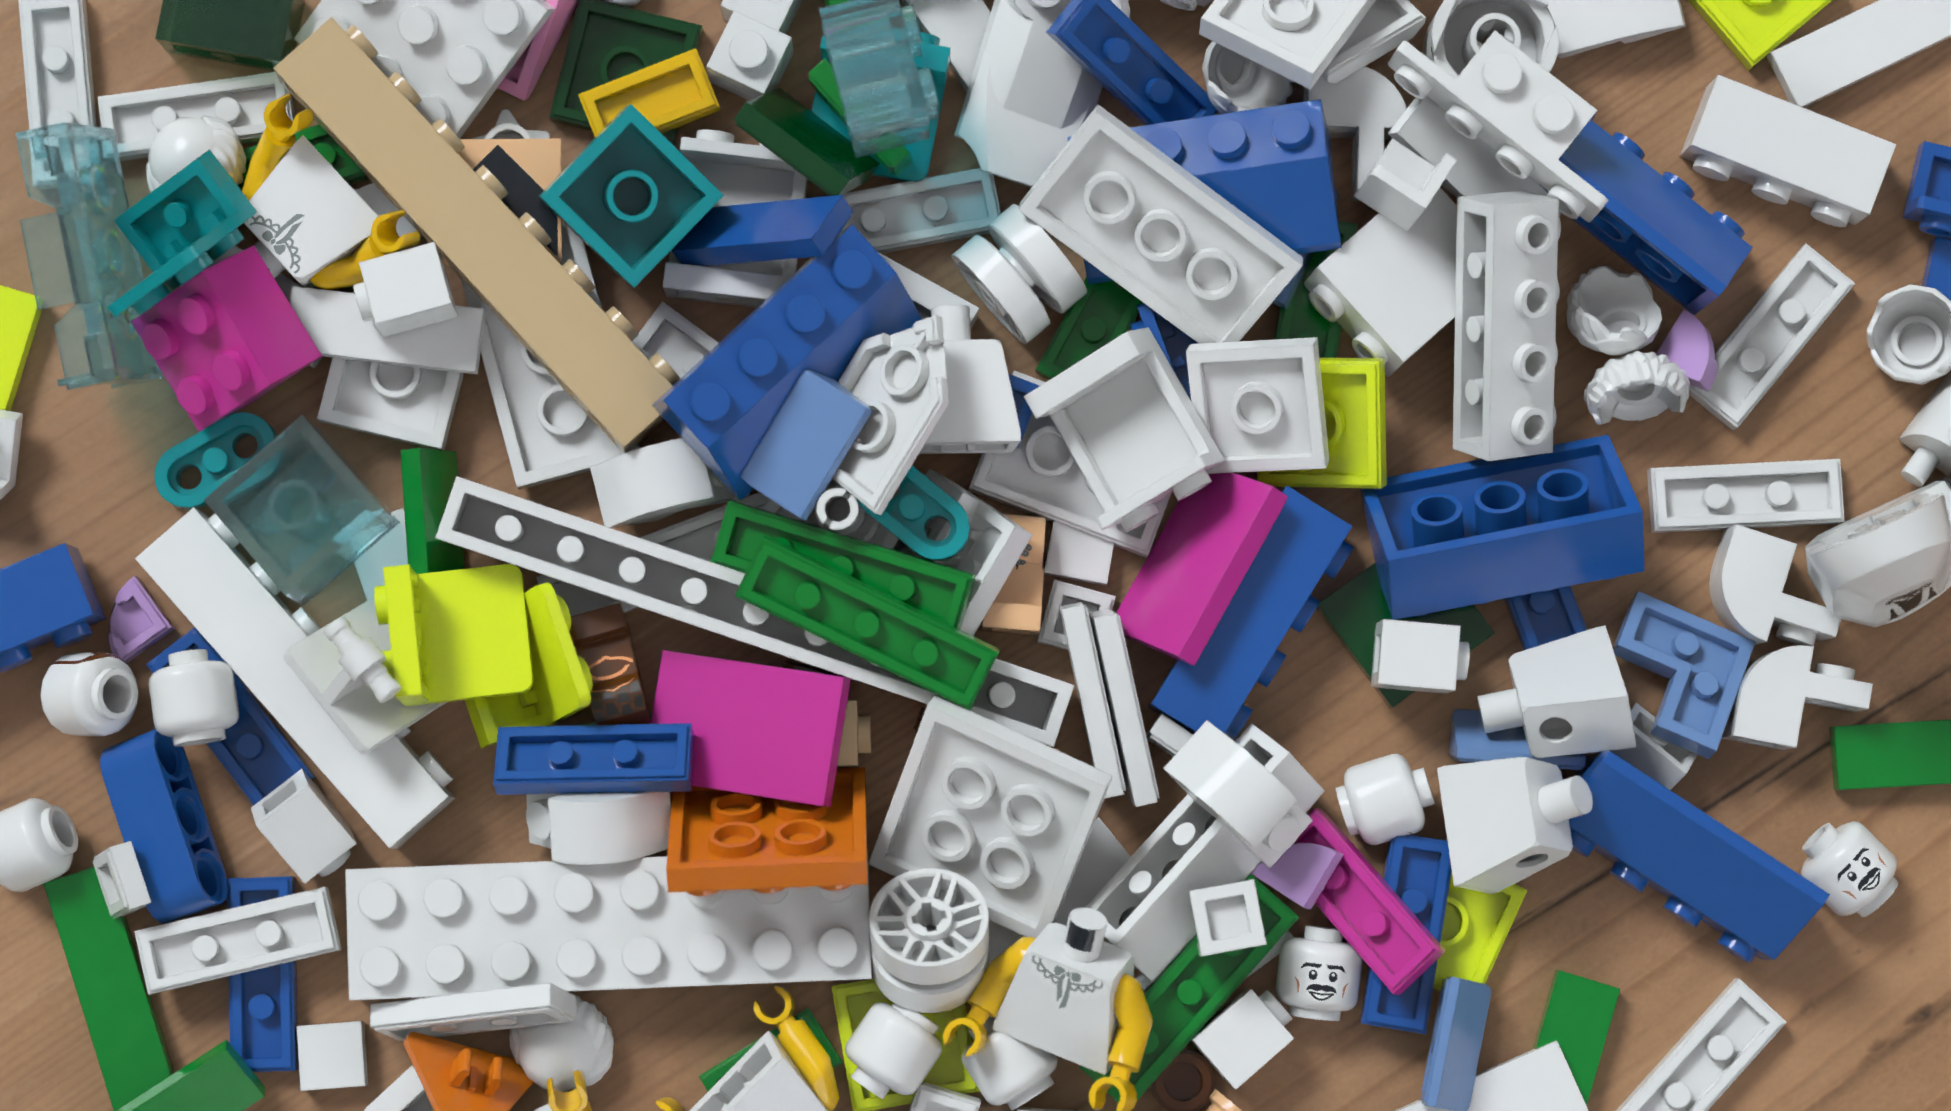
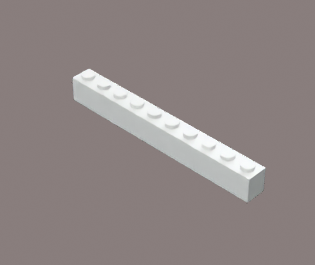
M456 476L435 537L439 540L927 705L937 695L736 597L735 594L745 575L744 573ZM995 659L970 711L1033 740L1054 747L1074 685Z

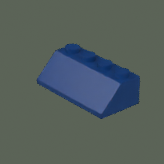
M1321 99L1130 127L1296 253L1304 254L1342 248L1330 136ZM1084 259L1089 284L1114 281Z
M1594 114L1558 160L1608 199V202L1591 222H1587L1580 216L1572 220L1687 311L1696 315L1720 296L1753 247L1742 239L1745 232L1733 219L1719 211H1714L1711 215L1692 200L1695 193L1686 182L1670 172H1664L1663 175L1659 174L1642 160L1645 157V153L1634 141L1617 132L1611 136L1592 121L1595 118Z
M852 224L839 233L824 256L811 257L652 406L740 501L754 489L742 480L741 473L800 374L804 370L810 369L833 378L838 382L864 339L882 333L892 335L912 328L915 322L922 320V317L897 273Z
M1609 435L1553 445V453L1495 461L1473 460L1387 477V486L1382 489L1360 488L1378 579L1393 620L1423 616L1433 612L1474 604H1485L1494 600L1530 593L1547 592L1556 588L1597 580H1608L1618 576L1645 571L1643 511Z
M1609 750L1587 755L1585 767H1582L1574 775L1582 777L1588 784L1592 794L1593 806L1588 814L1569 819L1573 843L1572 850L1585 857H1588L1592 850L1607 858L1614 863L1609 871L1611 875L1641 893L1646 885L1668 898L1663 906L1666 911L1694 928L1702 920L1722 934L1717 942L1722 948L1747 963H1751L1755 956L1764 960H1775L1821 909L1830 896L1826 891Z

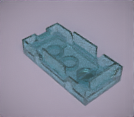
M62 122L17 132L16 138L28 197L55 207L57 211L20 220L37 308L41 310L75 302V305L54 325L65 377L64 379L57 380L58 386H66L67 390L103 384H111V388H120L163 379V373L152 355L146 350L142 339L131 323L132 320L139 316L135 309L130 306L114 318L106 308L144 279L137 250L113 221L129 209L114 129Z

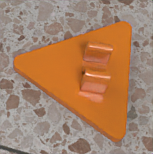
M410 1032L403 1042L434 1111H510L534 1083L527 1077L522 1066L517 1064L515 1059L418 1032Z

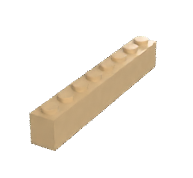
M332 17L328 19L273 68L280 83L304 109L309 108L313 112L316 122L398 210L405 211L404 217L428 243L435 242L441 256L621 452H629L664 420L652 405L681 378L659 354L656 353L648 360L634 345L632 340L639 334L619 310L612 306L605 313L588 295L595 289L594 284L572 260L569 259L561 266L545 247L552 240L531 215L525 212L518 219L501 201L508 195V192L498 179L483 165L474 172L458 153L465 146L450 127L440 118L432 125L415 108L422 99L412 86L398 72L393 73L387 78L374 64L372 59L379 53L364 34L354 25H351L344 31Z

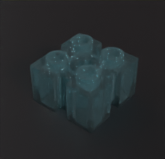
M850 0L819 8L822 34L855 158L930 139L929 120L939 118L937 110L939 104L929 67L917 70L913 58L922 56L920 46L922 39L913 5L900 7L899 0Z

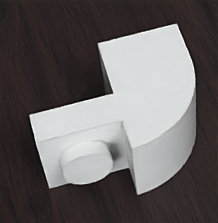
M1368 67L1361 68L1336 84L1326 82L1320 76L1311 90L1303 86V102L1321 99L1330 138L1352 139L1351 201H1360L1354 197L1387 147L1384 146V140H1392V137L1388 134L1407 109L1397 88L1382 74Z
M682 438L635 449L590 467L604 526L609 528L653 522L684 509L726 503L728 500H738Z
M1737 524L1723 530L1710 573L1709 587L1715 612L1728 630L1755 641V645L1767 642L1773 625L1778 627L1776 637L1796 645L1814 646L1815 640L1825 641L1835 638L1841 619L1832 617L1827 607L1782 593L1797 544Z
M1790 646L1766 653L1747 665L1722 739L1779 750L1797 748L1804 703L1850 712L1869 709L1873 684L1854 680V669L1838 665L1817 663L1816 672H1810L1814 646Z
M1207 720L1163 768L1197 804L1223 823L1268 868L1275 864L1313 821L1297 804L1298 799L1287 787L1252 755Z
M670 792L526 794V821L529 829V843L550 848L552 861L577 865L611 864L642 858L668 849L671 813Z

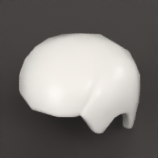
M1911 284L1889 292L1878 300L1876 310L1866 332L1867 344L1871 349V356L1876 366L1896 381L1920 385L1949 373L1951 370V300L1935 288Z

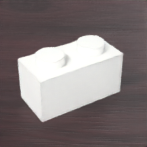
M1636 702L1630 708L1637 747L1611 750V752L1671 790L1687 774L1697 754L1651 735L1650 732L1655 717Z

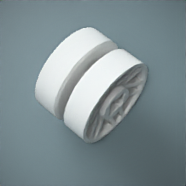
M1012 204L988 224L990 234L1000 250L984 237L975 235L953 253L951 257L964 279L993 315L1021 343L1027 344L1051 324L1039 298L1054 311L1063 314L1087 294V289L1075 268L1048 234L1038 224L1020 212L1018 205Z
M925 868L912 870L893 878L875 896L869 913L871 966L874 980L880 991L895 1004L905 1009L922 1013L944 1012L968 1002L989 966V912L986 901L979 889L968 879L954 872Z

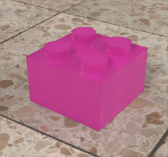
M254 245L201 271L131 321L142 339L146 350L152 355L176 394L180 405L188 413L199 432L250 405L322 357Z

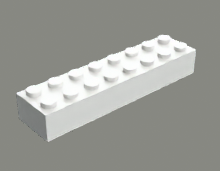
M868 849V884L852 885L838 891L824 890L818 886L785 888L776 893H759L752 889L720 890L708 896H693L686 892L668 893L667 856L642 857L625 862L599 865L539 861L346 869L349 1000L436 997L551 983L565 991L872 979Z

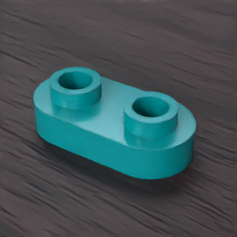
M247 412L231 414L170 448L160 457L154 474L158 492L166 501L178 508L191 510L193 507L196 509L203 508L267 472L278 456L279 442L277 435L269 423L255 414ZM245 436L255 437L258 444L257 451L249 458L239 457L236 450L237 443ZM190 467H197L202 475L200 484L194 489H184L181 484L182 473Z
M911 465L900 484L899 494L890 500L882 515L874 513L857 499L862 509L924 559L936 562L949 560L957 556L968 542L970 523L964 508L913 465ZM934 518H943L950 524L949 535L941 541L931 540L925 532L926 525Z

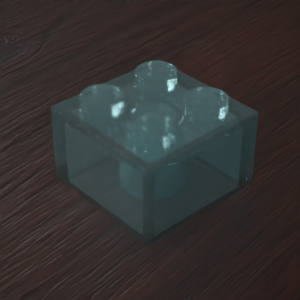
M303 415L204 499L282 593L302 606L306 605L400 523L321 429Z

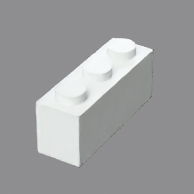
M1717 75L1704 91L1680 157L1693 161V170L1705 177L1718 181H1728L1730 176L1753 185L1752 193L1764 200L1777 204H1787L1790 199L1812 208L1810 215L1818 221L1835 227H1846L1848 223L1856 225L1870 215L1896 144Z

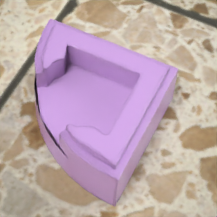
M1683 309L1656 355H1667L1670 362H1677L1680 369L1686 372L1691 385L1709 392L1718 370V363L1714 359L1715 351L1712 336L1709 330L1693 314Z
M132 577L118 592L110 617L109 644L113 655L119 656L126 663H129L176 628L139 577Z
M1293 844L1271 868H1268L1261 862L1252 874L1301 907L1312 909L1344 854L1318 844Z

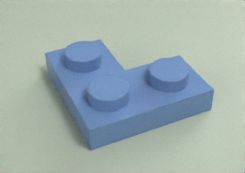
M1637 591L1629 603L1613 646L1615 656L1669 679L1650 734L1710 759L1718 749L1755 641Z

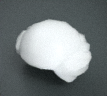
M1214 41L1206 49L1202 65L1208 97L1220 114L1284 105L1286 98L1292 94L1291 84L1294 81Z
M204 115L201 118L180 117L165 125L153 139L148 155L149 161L146 165V174L150 193L209 149L236 185L243 182L242 174L246 172V156L231 125L218 117Z
M1608 266L1590 269L1587 274H1581L1578 283L1573 284L1567 298L1566 320L1569 330L1579 340L1580 344L1594 351L1617 356L1626 355L1636 350L1639 351L1653 342L1660 329L1662 321L1661 309L1653 300L1652 288L1640 273H1618Z
M1636 350L1624 356L1609 359L1604 367L1596 369L1592 381L1588 383L1587 388L1584 390V401L1587 404L1589 413L1594 417L1598 425L1610 422L1612 417L1625 421H1642L1655 417L1668 408L1672 412L1683 413L1686 402L1689 399L1690 381L1686 372L1680 369L1677 362H1670L1667 355L1661 354L1657 356L1655 352L1642 353Z
M576 996L577 1018L572 1019L571 1022L510 1029V1048L516 1063L521 1065L527 1077L542 1089H547V1080L551 1077L554 1081V1087L559 1091L576 1088L574 1071L576 1070L582 1071L585 1075L586 1087L598 1082L611 1067L614 1046L612 1028L607 1024V1017L597 1010L594 1003H588L579 996Z

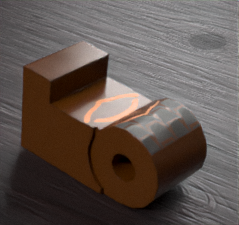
M621 603L571 616V629L569 633L577 656L582 657L587 663L592 676L593 687L590 693V705L596 725L651 724L629 623Z

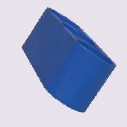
M154 729L104 749L100 757L102 777L124 843L132 842L151 903L146 905L153 918L160 923L167 924L223 903L228 895L226 872L183 746H174L173 737L162 735Z

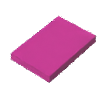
M1235 473L1208 474L1212 480L1210 484L1192 495L1179 500L1116 612L1120 615L1125 638L1192 666L1196 664L1288 496L1271 485Z
M663 650L651 724L692 723L694 748L691 785L831 807L851 678Z

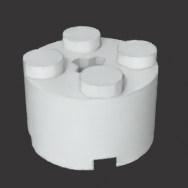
M1444 0L1427 29L1422 53L1456 79L1482 47V42L1486 36L1490 37L1494 30H1496L1550 72L1558 55L1559 34L1557 25L1555 26L1545 0Z

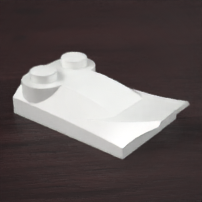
M994 0L954 134L955 137L964 139L971 147L982 171L1032 188L1068 143L1067 137L1073 136L1095 109L1102 85L1046 33L1071 0ZM1111 0L1128 18L1130 17L1129 0Z

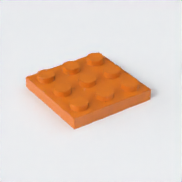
M865 767L837 768L831 807L691 785V791L672 792L666 866L668 893L686 892L693 896H708L720 890L752 889L759 893H776L785 888L816 886L824 890L838 891L852 885L868 884Z

